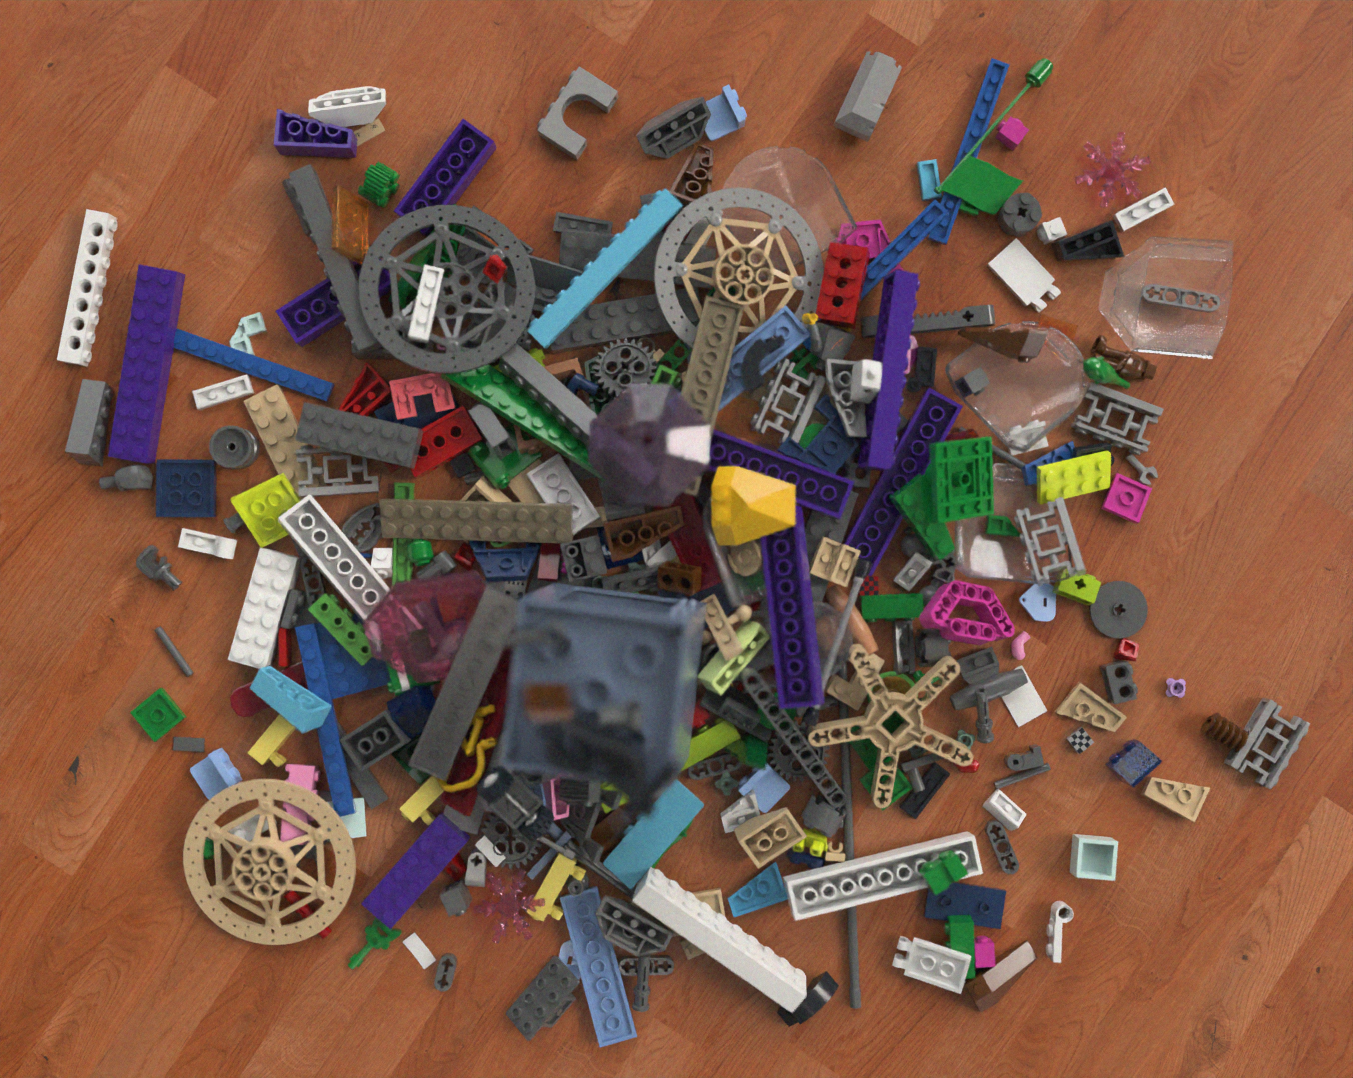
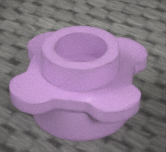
M1173 678L1166 680L1167 690L1165 693L1168 697L1178 696L1182 698L1185 695V680H1174Z

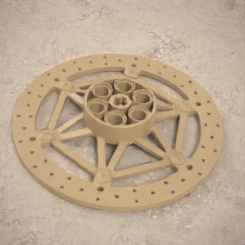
M254 779L234 784L222 790L204 804L196 814L188 829L184 843V872L189 889L197 904L220 928L238 938L254 943L284 945L299 942L316 935L330 925L340 914L351 895L355 882V850L350 834L339 815L315 793L287 781ZM258 799L259 806L225 826L220 827L215 824L217 818L229 808L248 800ZM274 799L285 801L301 808L310 814L321 826L318 828L312 827L274 806ZM260 814L252 841H247L228 832L253 816ZM274 814L308 832V834L285 842L280 841ZM266 816L271 837H261ZM207 837L214 842L216 885L210 886L204 869L203 852ZM326 839H330L336 858V877L333 888L325 883L323 842ZM310 840L297 855L293 854L290 849L291 846ZM228 841L242 846L243 849L237 853ZM221 844L234 859L232 874L226 880H223ZM314 845L317 846L318 881L297 868V862ZM296 876L310 886L292 884V881ZM234 880L236 885H229ZM240 890L247 897L261 901L265 910L232 893L231 891ZM285 890L311 893L287 908L279 910L281 894ZM224 896L265 919V925L240 917L227 908L219 899ZM317 898L324 901V904L307 918L295 923L281 925L280 919ZM273 899V905L271 908L268 900Z

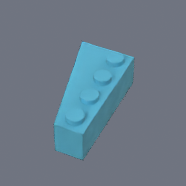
M271 666L260 668L250 687L258 697L262 698L302 733L322 726L332 707Z

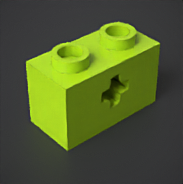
M1066 568L1058 572L1052 592L1088 606L1095 603L1101 582L1095 580L1096 577L1089 574L1081 576L1076 574L1070 577Z

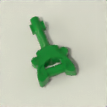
M375 917L373 924L365 928L368 943L349 959L348 967L352 970L356 966L359 967L364 961L363 958L373 947L375 949L382 948L387 950L390 947V941L401 935V929H389ZM377 928L382 929L388 936L381 935Z

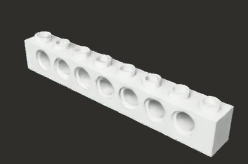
M86 209L57 356L58 361L88 367V363L91 361V347L95 341V327L99 322V306L103 302L102 291L106 285V271L110 266V250L113 249V235L117 230V218L109 213ZM102 229V234L97 236L98 231ZM99 248L98 253L94 255V250ZM95 266V271L90 274L91 268ZM91 285V290L87 293V287ZM87 304L88 308L83 312V306ZM83 322L84 327L82 330H79V326ZM80 341V347L76 349L75 345Z

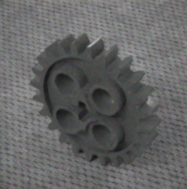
M625 338L624 343L617 339V345L610 342V348L604 346L605 353H598L600 359H595V363L598 366L594 367L595 372H598L595 374V378L600 379L598 385H603V392L609 390L610 397L615 393L616 399L623 395L624 400H627L628 395H631V398L633 396L634 399V393L641 397L642 393H638L641 390L647 392V385H651V379H654L655 376L654 372H657V367L654 366L656 359H652L654 357L653 352L648 353L649 347L646 346L642 349V342L635 345V339L628 343L627 338ZM624 354L631 355L628 359L621 357ZM612 366L617 368L613 372H609L607 370L609 367ZM640 366L643 367L644 370L641 372L635 371V368ZM627 379L630 380V383L623 385L621 381Z
M794 719L793 723L800 733L805 734V740L810 747L816 749V755L823 764H827L824 757H830V755L825 751L830 749L828 745L813 746L807 737V729L811 725H805L803 722L798 724L796 719ZM774 730L773 732L776 737L769 738L773 744L767 745L772 750L767 752V755L773 757L769 760L770 764H775L772 767L773 770L779 769V776L785 773L784 778L786 780L792 776L793 782L796 781L797 777L803 782L805 776L808 780H811L810 775L802 764L797 768L792 767V763L798 759L791 749L786 753L781 752V747L787 744L778 731ZM815 733L814 738H818L819 733ZM794 735L791 738L795 740L797 735ZM807 750L802 751V753L805 755ZM814 765L811 770L816 769L818 765Z
M490 813V820L485 819L483 822L487 827L481 828V831L485 834L480 835L479 838L481 839L485 835L494 844L493 851L495 854L506 857L502 861V868L506 863L509 865V869L512 868L513 864H516L517 868H519L521 861L524 865H527V858L533 860L534 856L532 853L538 854L539 850L536 847H541L542 843L539 841L531 842L521 834L513 839V853L510 854V837H507L510 833V825L497 813L495 815ZM504 823L507 829L500 831L497 828V824ZM512 828V836L514 837V833L517 829L514 830ZM498 842H503L506 845V850H499L501 854L495 850V846L498 849ZM516 843H523L526 849L518 850Z

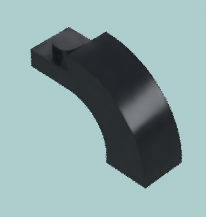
M775 335L771 336L765 341L766 344L759 338L746 352L741 368V383L746 395L764 385L765 381L760 373V363L766 356L784 346L785 339L782 335L777 337Z
M825 971L813 978L810 985L806 988V997L793 1013L781 1006L777 1014L788 1027L796 1023L802 1024L816 1014L830 1000L839 985Z

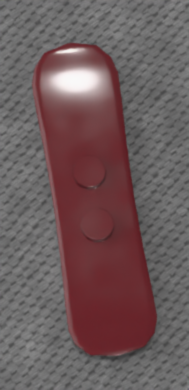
M302 661L279 671L308 690ZM253 682L237 688L230 697L231 707L238 716L251 717L271 707L250 689Z

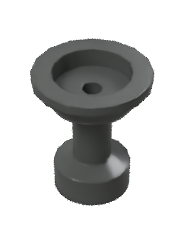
M570 874L566 881L569 893L573 896L581 895L583 890L589 886L588 876L585 874L582 881Z

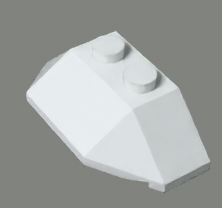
M366 86L331 91L316 99H310L308 113L311 117L325 124L330 123L344 128L372 123L386 105V90Z

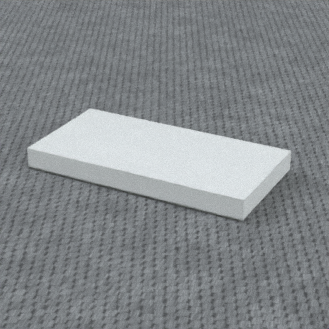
M559 453L527 473L528 478L545 503L572 504L573 535L601 518Z

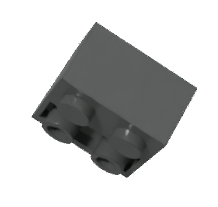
M598 535L560 544L569 582L607 573Z

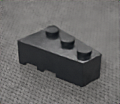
M1113 220L1103 222L1051 243L1057 261L1125 257Z

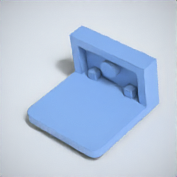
M729 84L722 87L721 95L706 101L711 117L708 119L705 133L710 141H715L745 126L746 111L743 106H739L737 102L739 100L735 89L731 90Z
M223 748L213 751L208 757L190 768L191 774L209 800L222 790L243 780Z
M766 762L765 770L753 767L751 769L752 772L748 776L745 775L738 782L739 786L737 787L743 796L754 789L758 808L763 813H767L790 789V785Z

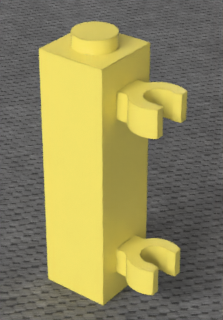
M279 714L249 750L248 754L261 765L271 760L277 767L282 766L287 759L277 753V751L294 732L296 727Z
M450 768V770H449V772H448V775H447V777H446V779H445V782H447V780H448V777H449L451 768ZM432 775L400 808L402 811L401 815L406 820L414 822L420 816L429 826L436 819L427 810L444 791L439 786L435 776Z
M558 853L526 913L531 918L544 921L547 914H550L556 920H560L563 915V908L553 905L570 874L577 880L582 881L586 872L585 869L575 866L576 858L570 860L563 856V853Z

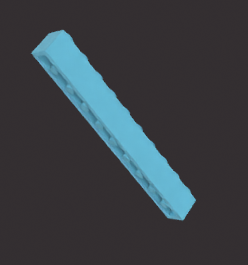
M666 188L663 191H657L652 197L653 201L650 205L645 204L638 212L640 215L635 220L632 218L624 226L626 229L622 234L617 233L611 239L612 244L608 248H602L597 254L598 258L594 262L590 261L583 270L585 272L580 277L578 275L574 277L569 283L571 286L566 291L562 290L556 296L557 301L553 305H547L542 311L544 314L539 319L535 318L529 324L530 329L528 332L544 348L547 349L683 209L682 204Z

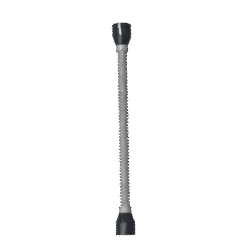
M857 559L852 591H850L848 603H846L843 617H841L842 619L838 626L839 629L836 631L834 643H832L833 645L829 652L830 655L827 657L825 669L822 672L823 692L840 647L839 644H841L843 632L846 630L848 618H850L849 616L853 609L852 606L855 604L857 592H859L860 585L863 584L872 567L871 562ZM820 705L809 706L804 712L801 722L816 727L819 719Z

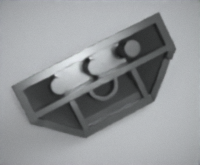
M704 97L680 102L647 121L636 135L644 153L668 159L699 141L704 133L708 119L711 117Z
M605 895L595 913L603 938L637 957L665 951L674 934L656 917L622 899Z

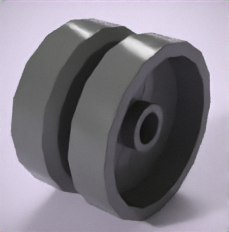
M224 426L218 429L212 435L209 442V451L212 458L219 465L226 468L245 469L257 460L260 453L257 437L251 431L237 426Z

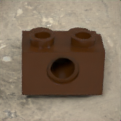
M524 683L521 708L523 715L528 716V720L535 722L543 720L564 722L572 721L573 717L569 704L570 693L567 684Z

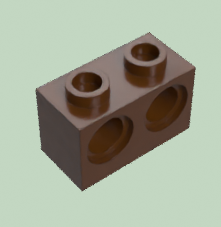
M666 560L658 566V588L664 589L669 593L679 592L684 596H692L701 589L702 567Z

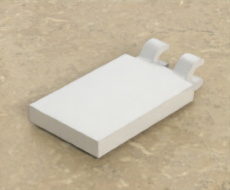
M1017 238L987 264L989 269L1025 307L1030 303L1038 313L1047 306L1040 299L1042 295L1046 293L1054 300L1061 293L1057 287L1051 284L1055 279Z
M900 936L897 948L907 951L906 958L901 954L895 953L892 966L905 969L904 975L959 994L962 993L971 960L970 955L916 937L911 942L908 938Z

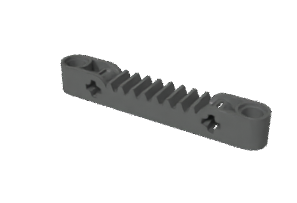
M994 305L970 306L963 308L959 312L957 310L953 313L947 311L944 315L942 312H939L937 315L932 312L929 316L924 313L921 318L919 314H916L912 318L914 319V327L910 334L961 330L966 327L982 328L996 325ZM879 315L861 318L862 338L876 337ZM966 315L970 320L963 319V316Z

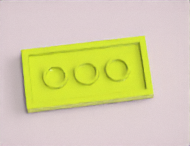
M1106 450L1038 466L1037 502L1041 505L1050 501L1054 502L1059 497L1066 499L1110 488L1111 453Z

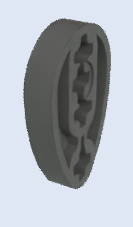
M380 503L368 505L360 509L346 521L342 528V533L352 543L351 538H356L359 535L357 530L362 531L364 529L363 523H371L369 525L371 529L365 530L363 533L365 537H360L357 540L359 544L353 545L358 552H366L373 549L382 537L380 515H375V508H380Z

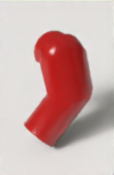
M974 759L968 766H961L952 762L962 773H975L980 766L979 762Z

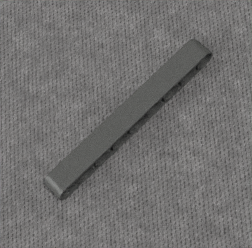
M750 667L743 669L740 673L741 682L825 798L835 808L843 806L846 802L845 794L784 709H780L779 702L759 674ZM754 675V679L751 682H747V678ZM760 691H765L763 696L757 697ZM771 706H776L774 711L768 712ZM782 721H787L784 726H779ZM797 735L795 740L790 741L792 736ZM807 750V753L801 756L802 751ZM814 765H818L816 769L811 770ZM828 779L825 784H822L823 780ZM837 793H838V796H837V797L832 798V796H833L834 794H837Z

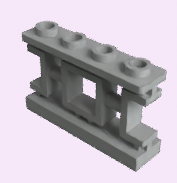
M786 358L775 365L773 370L775 372L774 377L768 381L765 388L767 392L759 400L758 407L760 408L757 414L755 413L750 420V424H752L750 430L764 434L768 427L782 434L778 441L781 445L789 436L795 442H799L826 382L825 377L821 375L816 376L813 372L808 374L806 380L792 373L795 363L789 362ZM782 375L792 380L789 388L784 385L778 386ZM799 384L806 388L810 386L806 397L796 392ZM782 392L797 399L791 414L776 408ZM767 409L777 415L774 423L763 420ZM784 419L790 422L795 421L791 431L780 427Z
M1094 382L1087 383L1082 398L1091 402L1085 417L1081 415L1074 417V423L1071 424V427L1075 428V432L1086 435V433L1091 434L1093 439L1104 442V440L1111 442L1112 446L1128 448L1130 453L1136 455L1148 452L1149 448L1147 446L1150 444V441L1142 439V435L1147 423L1153 425L1158 423L1157 419L1162 415L1164 409L1102 385H1096ZM1098 397L1111 401L1106 403L1104 410L1095 408ZM1111 409L1126 414L1121 430L1106 425ZM1135 411L1145 414V416H1142L1139 424L1132 422ZM1092 415L1101 418L1098 429L1085 425L1090 423ZM1128 429L1136 431L1133 442L1120 437H1125Z
M300 446V449L296 450L297 462H307L308 480L298 481L299 497H307L309 494L312 497L378 493V476L368 477V458L362 457L363 464L352 465L351 455H343L345 452L323 447L312 449V446ZM314 454L331 455L323 456L322 467H312V458L303 457V455ZM347 460L348 478L329 479L328 461ZM352 472H363L364 481H372V484L345 485V483L353 482ZM324 474L325 484H333V486L306 488V485H314L313 475Z
M1063 497L1056 498L1054 502H1047L1048 512L1030 516L1029 509L1025 508L1022 511L1020 509L1016 510L1018 516L1014 517L1017 528L1021 527L1023 534H1020L1022 546L1027 545L1028 552H1025L1028 564L1032 563L1034 570H1030L1033 582H1038V586H1042L1043 583H1050L1048 573L1067 568L1070 577L1076 574L1078 576L1086 574ZM1054 509L1058 511L1064 530L1062 532L1058 524L1048 527L1046 520L1055 517ZM1025 517L1028 524L1039 522L1040 529L1031 532L1033 540H1029L1023 520ZM1056 532L1060 547L1041 552L1037 537ZM1066 544L1069 546L1075 565L1074 568L1071 567L1070 561L1059 563L1057 555L1066 553ZM1033 553L1038 554L1039 560L1050 558L1051 565L1042 568L1044 576L1039 574Z
M1262 697L1244 727V730L1248 732L1246 744L1238 752L1234 751V746L1223 763L1241 773L1244 772L1247 766L1259 773L1255 782L1267 789H1271L1278 783V777L1282 770H1285L1288 766V760L1291 755L1297 751L1301 738L1308 733L1310 723L1297 716H1293L1289 723L1278 716L1282 708L1280 705H1277L1271 699ZM1269 717L1277 721L1272 730L1264 726ZM1284 726L1292 730L1287 739L1279 735ZM1266 733L1279 740L1270 756L1258 749ZM1249 750L1257 754L1252 763L1244 759ZM1264 759L1272 762L1267 772L1259 768Z

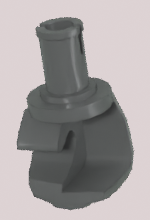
M139 464L122 467L116 470L115 476L99 479L101 489L118 487L120 491L149 490L154 482L150 469Z
M154 545L147 546L137 557L136 567L154 581L162 579L175 591L179 587L178 585H181L183 582L170 572L172 565L167 563V556L161 557L158 564L156 559L159 549Z

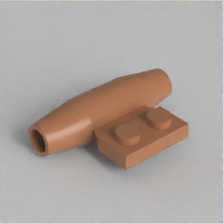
M837 584L825 591L826 599L833 614L824 615L815 621L817 639L827 655H830L829 652L833 645L832 643H834L833 640L836 636V631H838L837 629H839L838 626L849 598ZM854 605L852 606L853 609L849 616L850 618H848L846 630L843 632L844 635L840 642L841 644H839L840 647L837 654L847 648L851 641L853 644L862 645L870 656L879 649L870 628Z

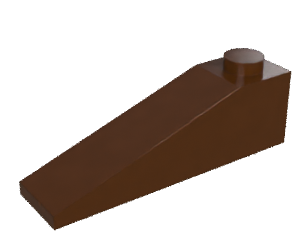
M971 327L958 331L959 336L1010 359H1018L1019 363H1028L1031 359L1038 357L1048 333L1046 330L1022 329V331L1010 332V328L998 329L992 332V328Z
M1028 940L996 957L995 967L975 969V978H965L964 984L980 1012L998 1003L1038 958Z

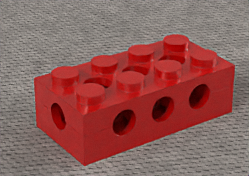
M830 242L815 313L818 316L817 323L855 329L870 257L868 247ZM844 265H851L848 269H842ZM842 283L847 284L844 288H838ZM837 302H843L840 307H835Z
M465 406L459 407L421 429L423 435L415 469L410 468L415 478L420 479L469 451L476 443L485 442ZM461 428V435L455 438L454 431ZM440 438H444L445 443L442 447H438L437 441ZM427 447L428 453L422 457L421 450Z

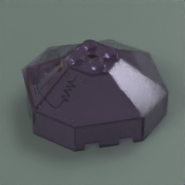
M631 383L590 421L588 463L629 506L669 507L676 498L684 493L710 468L711 427L671 384ZM646 435L653 439L649 446H645V443L641 441Z

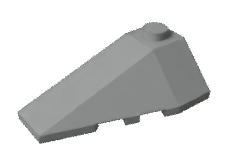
M826 359V379L847 436L867 437L864 402L850 400L853 365L858 363V361Z

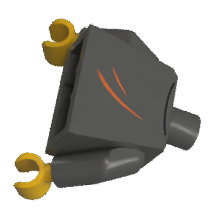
M805 313L802 315V321L805 324H809L810 352L819 357L815 367L826 371L825 360H843L844 356L851 349L855 335L849 333L851 328L833 327L819 322L815 324L818 319L817 314Z

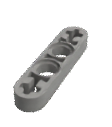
M1156 284L1147 285L1141 295L1142 299L1148 303L1205 313L1215 312L1220 306V299L1217 295ZM1150 289H1153V293L1157 294L1161 290L1164 291L1161 295V300H1158V295H1153L1152 298H1149V294H1146V292ZM1167 292H1174L1176 300L1173 302L1167 301L1165 294ZM1188 295L1194 296L1196 303L1194 305L1186 304L1185 297ZM1200 297H1203L1202 301L1204 302L1213 299L1212 302L1215 303L1211 308H1208V304L1205 303L1198 307Z

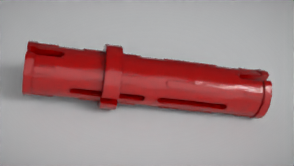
M292 890L284 896L291 905L302 899L296 891ZM308 903L295 910L304 919L314 913ZM327 926L318 934L323 940L332 930Z

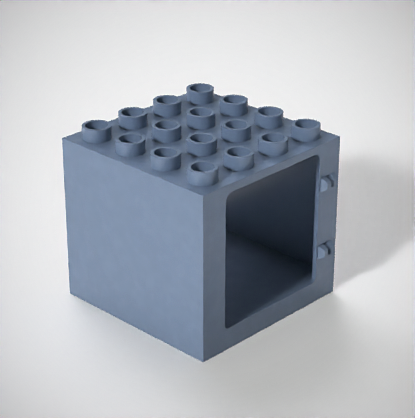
M552 583L520 598L516 632L541 629L550 621H558L564 626L565 635L561 642L554 646L548 645L544 641L514 646L502 767L608 783L613 782L612 775L605 766H597L587 777L585 775H577L566 768L556 767L548 762L549 753L546 752L550 740L554 741L558 734H561L563 744L573 751V745L570 742L571 736L561 733L564 724L568 721L555 722L543 720L535 722L528 720V716L523 715L521 699L524 683L567 684L570 693L569 704L573 717L635 739L642 744L647 785L666 766L669 760L675 759L673 765H671L672 767H675L678 763L680 764L675 779L662 790L669 792L689 757L707 603L697 602L694 599L689 601L686 598L674 599L561 583ZM549 627L546 629V633L550 638L558 639L560 637V632L556 628ZM630 700H637L642 703L644 723L640 728L629 729L625 725H601L600 707L623 706L625 702ZM588 743L593 756L599 749V746Z

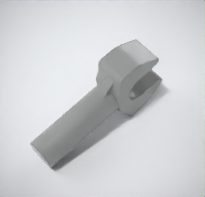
M1132 453L1126 457L1127 461L1139 472L1137 480L1141 484H1151L1146 478L1147 473L1153 478H1158L1157 470L1153 466L1149 468L1144 467Z

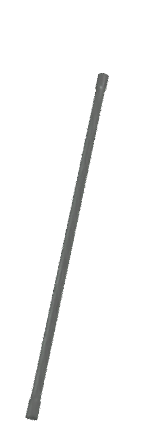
M845 648L837 654V675L847 681V660L842 658L846 652ZM839 701V720L849 718L848 706ZM842 742L840 743L842 791L846 796V802L843 805V809L846 811L843 819L845 861L854 859L850 743ZM856 906L847 908L850 976L849 1000L850 1008L857 1009L861 1008V990L859 984Z

